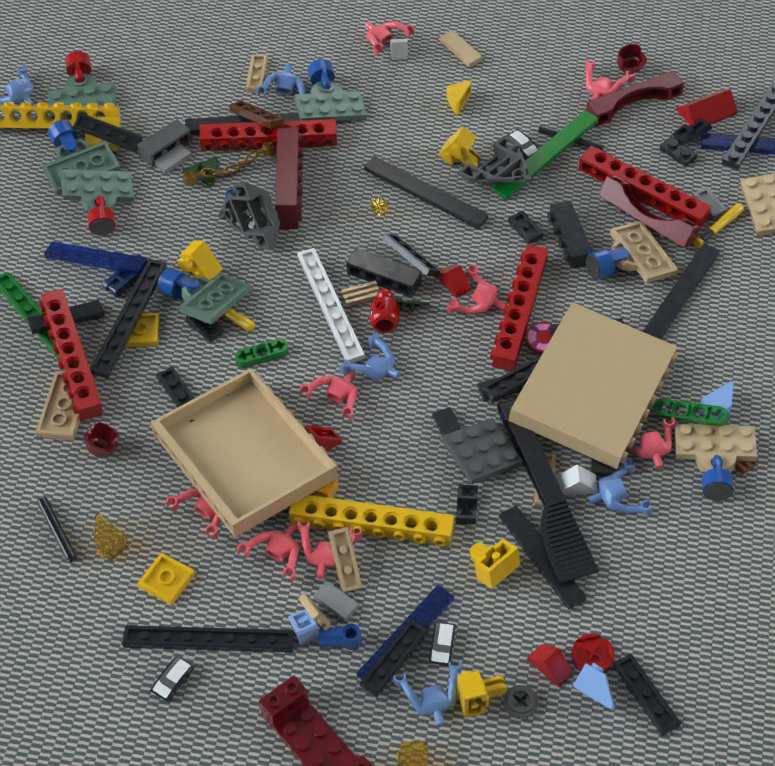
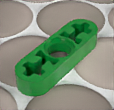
M276 339L240 349L235 354L236 364L241 368H247L285 357L289 352L288 342L284 339ZM262 350L267 352L264 356L257 355Z

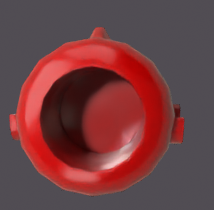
M386 288L380 289L377 292L376 299L370 305V315L368 317L373 329L381 333L394 331L400 322L399 304L393 299L394 296L391 290Z

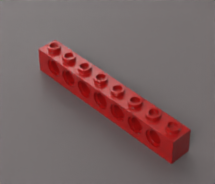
M336 119L284 121V124L274 128H268L257 122L200 125L201 151L263 148L262 145L267 142H272L277 148L278 128H298L299 135H302L303 145H300V147L337 146Z
M590 146L579 159L578 170L603 183L607 176L619 177L630 184L631 190L638 201L675 220L687 218L702 227L709 219L710 205L600 149Z
M527 244L525 251L521 252V264H518L516 269L517 278H513L512 281L513 292L509 291L507 299L509 305L504 307L503 316L505 318L500 320L499 330L501 331L500 334H496L494 341L496 347L492 348L490 353V359H493L492 367L508 371L516 368L547 263L548 248Z
M59 289L42 293V301L39 302L41 313L45 312L46 314L43 316L45 326H50V330H48L50 341L54 340L55 344H52L55 355H59L57 359L59 369L64 370V373H62L64 384L69 385L67 393L69 399L74 401V403H71L73 412L78 414L80 421L103 415L102 404L64 291Z

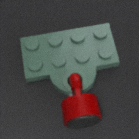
M74 51L68 54L65 58L66 71L71 77L66 81L64 89L48 91L49 105L62 102L64 105H71V103H81V105L98 103V105L104 106L105 103H114L117 106L114 82L97 84L96 79L89 75L91 73L89 55L82 51ZM50 111V117L55 119V114ZM66 111L65 116L68 119H71V113Z
M61 169L63 200L81 201L86 212L89 211L87 218L88 228L91 233L104 236L113 232L115 229L113 210L116 201H134L131 171Z

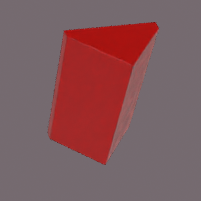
M731 89L717 91L676 107L678 113L690 126L701 118L711 125L734 116L738 112Z

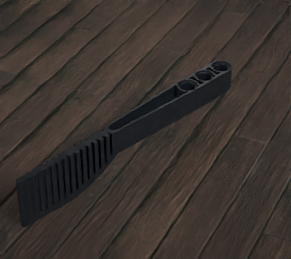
M517 398L497 403L499 416L517 453L523 460L522 464L544 506L541 519V541L559 584L599 573L595 560L586 545V541L579 530V526H577L572 512H570V507L568 508V503H566L563 492L534 431L508 421L511 408Z

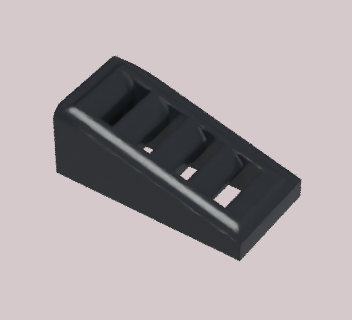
M186 315L185 322L210 343L225 333V330L216 321L213 324L206 323L201 326L200 324L203 321L199 320L197 322L196 318ZM216 330L217 332L214 335L211 336L209 334L212 331Z

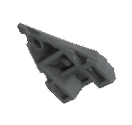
M505 135L493 144L494 156L479 168L468 163L457 171V175L481 185L532 182L518 142Z
M236 182L233 185V191L229 193L222 206L223 210L218 215L221 218L225 217L230 221L231 226L248 239L253 238L259 248L272 249L280 222L278 213L271 202V196L266 190L247 182Z

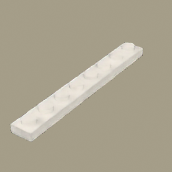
M315 248L298 252L300 264L344 359L349 360L350 363L365 359V354Z

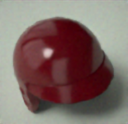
M628 44L618 51L617 64L624 73L629 71V74H633L645 66L647 57L641 52L640 45Z
M95 422L89 432L84 434L87 450L92 455L102 458L110 456L116 450L120 438L119 433L115 429L102 422Z

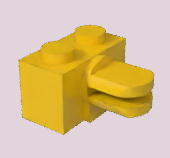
M464 126L445 141L438 154L449 165L459 160L465 165L470 163L477 167L482 158L481 155L471 148L477 136Z
M192 241L180 254L182 258L177 261L178 266L184 272L193 273L194 279H196V276L211 281L223 269L205 241Z
M505 539L489 547L479 542L470 548L471 560L475 565L477 580L491 589L521 565L518 548Z
M466 671L458 675L457 697L463 717L467 718L484 714L485 707H489V698L505 694L507 686L504 684V677L500 675L482 679L479 671Z

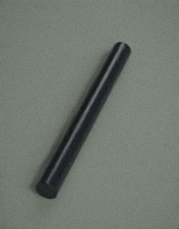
M540 126L538 129L539 133L552 137L559 132ZM582 138L574 142L588 148L593 146L601 151L604 150L605 146Z

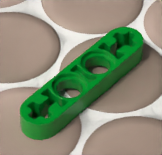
M658 399L653 405L654 412L660 418L671 419V417H674L675 420L713 426H724L729 421L728 412L721 406L671 399ZM663 405H665L668 409H663V411L661 412L659 410V407L662 408ZM679 407H686L684 415H677ZM698 410H705V415L702 418L695 416ZM710 411L712 415L718 416L720 413H722L724 417H720V419L717 420L715 416L710 415Z

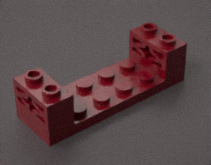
M295 675L259 700L261 716L303 766H372L364 755L357 758L311 705L308 698V690Z

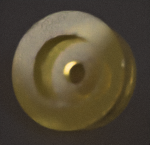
M383 197L372 198L370 201L372 204L371 211L377 216L382 215L389 206V203Z

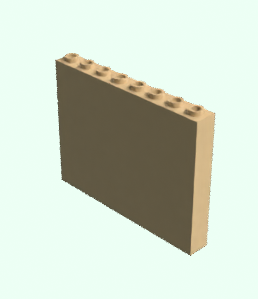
M572 302L512 406L508 421L617 469L620 462L624 463L628 456L627 448L632 449L636 440L634 435L635 433L639 435L643 426L641 421L642 419L646 421L650 412L648 407L649 405L653 407L657 398L655 393H660L664 384L662 379H667L671 368H668L669 365L673 366L678 355L675 354L677 346Z
M251 368L151 422L154 436L234 537L239 536L338 478V465L336 461L328 457L324 447L316 443L314 436L306 432L302 422L295 419L293 412L285 408L281 398L276 397L269 385L266 386L262 377Z

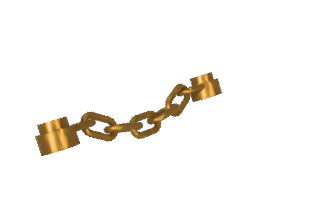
M272 142L264 143L262 145L263 148L252 150L242 162L227 166L223 170L216 171L211 168H203L196 173L188 171L183 174L184 184L189 186L197 183V177L199 176L214 178L220 174L227 176L235 174L241 167L253 163L259 154L263 153L264 156H271L277 153L276 147ZM252 153H253V155H256V156L249 162V159H247V158H248ZM232 167H234V169H237L230 173H228L229 171L227 170ZM206 171H213L212 175L204 174L206 173Z

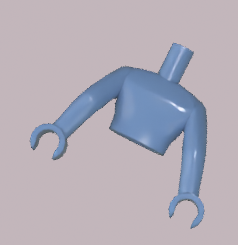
M22 64L24 70H20L17 67L18 75L22 76L24 82L14 79L5 87L8 97L0 96L1 104H4V102H14V104L23 101L34 105L28 98L33 93L34 88L27 76L26 64Z
M286 64L284 72L270 74L265 79L263 85L257 87L256 96H258L259 92H262L264 94L263 98H265L266 90L273 81L276 86L275 91L284 95H291L295 86L298 87L299 94H305V86L298 76L291 74L292 65Z
M374 332L372 337L368 338V343L372 347L378 346L385 357L374 355L365 365L353 364L349 360H344V365H339L341 374L346 375L351 370L364 373L373 380H380L387 374L396 379L401 375L400 371L393 369L395 358L389 346L379 339V333Z
M626 458L623 468L599 480L600 493L589 496L591 504L603 500L609 509L625 514L642 512L647 516L653 513L652 507L646 508L651 504L649 500H644L641 502V505L635 506L619 503L628 497L621 477L626 473H633L635 471V465L628 466L633 463L631 458Z
M458 660L459 666L452 667L451 662H449L450 680L448 696L443 686L436 685L422 689L420 691L421 700H419L408 684L405 673H403L404 678L402 680H397L394 675V684L404 690L411 704L420 715H434L436 726L442 727L445 725L442 712L452 709L456 701L458 674L462 671V664Z

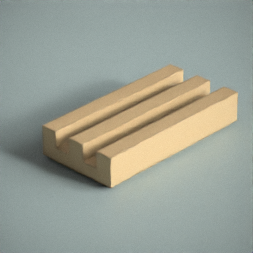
M373 281L342 289L341 295L346 307L375 300L379 287L377 282Z
M302 594L298 598L313 620L317 621L320 626L325 630L331 626L330 621L317 604L306 594Z

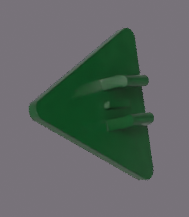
M214 157L184 168L183 173L188 171L196 173L203 168L217 170L218 158ZM206 171L204 175H212L213 171ZM199 176L197 180L209 186H214L215 177L206 178Z
M393 298L397 302H402V311H405L406 303L408 305L412 303L411 312L415 311L416 304L430 305V302Z

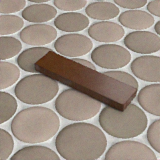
M243 100L229 105V111L268 128L284 124L283 117Z

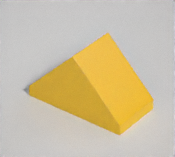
M468 80L447 86V100L457 115L471 95L472 81Z

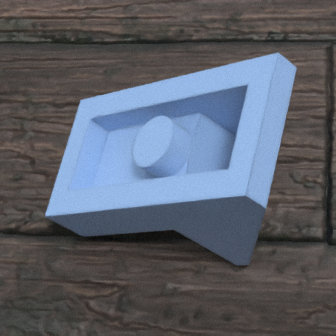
M306 609L288 616L300 646L319 639L318 626Z

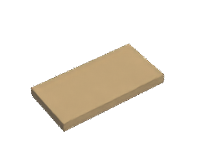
M55 371L35 434L36 437L74 441L80 419L78 414L73 412L71 403H74V401L68 397L67 388H69V385L64 384L62 377L64 372Z

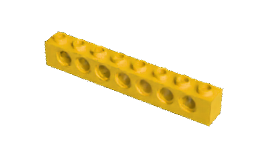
M14 102L0 104V111L5 115V118L0 117V128H50L54 122L59 120H68L74 126L79 112H86L91 117H99L98 112H103L105 117H120V106H115L114 103H105L104 106L98 105V103H88V105L71 103V105H64L62 102L54 103V105H48L47 102H39L37 105H31L30 102L20 103L21 105H14ZM15 111L21 113V118L16 117ZM35 111L38 114V118H34L31 112ZM48 111L55 114V119L49 117ZM66 111L71 113L72 119H68L65 116Z
M308 495L292 504L289 511L290 524L298 526L297 522L301 520V526H306L309 521L310 527L319 530H337L348 527L350 532V528L353 527V533L356 534L360 532L361 528L362 535H372L377 538H393L397 541H414L418 544H435L439 547L451 545L454 528V515Z

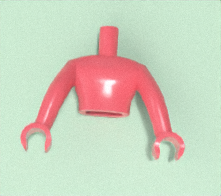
M369 21L365 24V27L369 29L366 39L372 43L375 56H378V51L383 53V46L388 44L393 38L390 30L398 28L405 31L407 38L410 37V33L415 34L413 25H404L397 21L374 26Z
M586 59V89L593 94L591 100L618 91L626 82L633 83L635 81L636 73L629 75V71H626V75L615 84L612 80L604 77H599L596 81L592 82L596 61L589 63V59Z
M472 264L469 270H467L466 276L470 279L473 278L478 283L471 297L477 305L471 307L459 305L458 300L453 298L447 306V311L450 313L459 311L466 314H477L488 311L492 305L503 310L506 304L496 299L498 288L483 280L477 274L478 267Z
M351 371L344 379L338 376L319 377L309 385H301L299 388L300 395L303 392H307L306 399H309L311 391L321 385H328V389L325 392L328 399L337 404H342L348 399L346 407L342 409V418L344 415L349 414L348 421H352V408L358 394V389L351 381L356 374Z
M671 417V424H668L664 418L662 424L665 429L664 440L659 432H648L639 437L640 447L633 445L632 449L627 448V451L641 459H653L656 469L663 468L661 456L671 451L672 429L675 425V418Z
M189 489L177 497L169 496L166 499V506L168 507L174 503L172 511H177L179 503L186 499L197 497L198 501L194 505L195 510L208 520L214 517L212 523L206 527L205 533L208 535L210 532H214L211 538L212 540L217 539V527L221 519L197 489Z
M298 520V531L302 536L306 560L309 564L318 566L316 577L324 579L326 568L336 567L331 544L324 541L317 542L315 549L312 551L309 538L310 522L308 521L306 526H301V520ZM353 527L350 528L352 544L354 541L362 539L361 528L360 532L356 534L353 533Z
M290 524L285 533L278 531L259 533L247 543H240L237 546V554L242 550H246L244 558H248L250 549L260 542L268 541L265 549L268 556L279 562H283L289 556L288 565L283 570V578L287 574H292L290 582H293L296 578L294 567L300 546L291 537L297 530V527Z

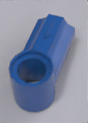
M350 623L344 627H329L327 630L320 627V647H346L349 650H356L362 645L360 628L356 624ZM356 635L355 638L348 639V636Z

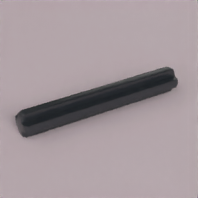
M47 497L39 498L37 500L38 506L66 561L69 563L77 559L76 553Z

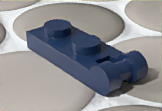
M140 254L136 255L105 280L102 287L107 291H111V294L115 297L121 296L123 291L140 277L148 260Z

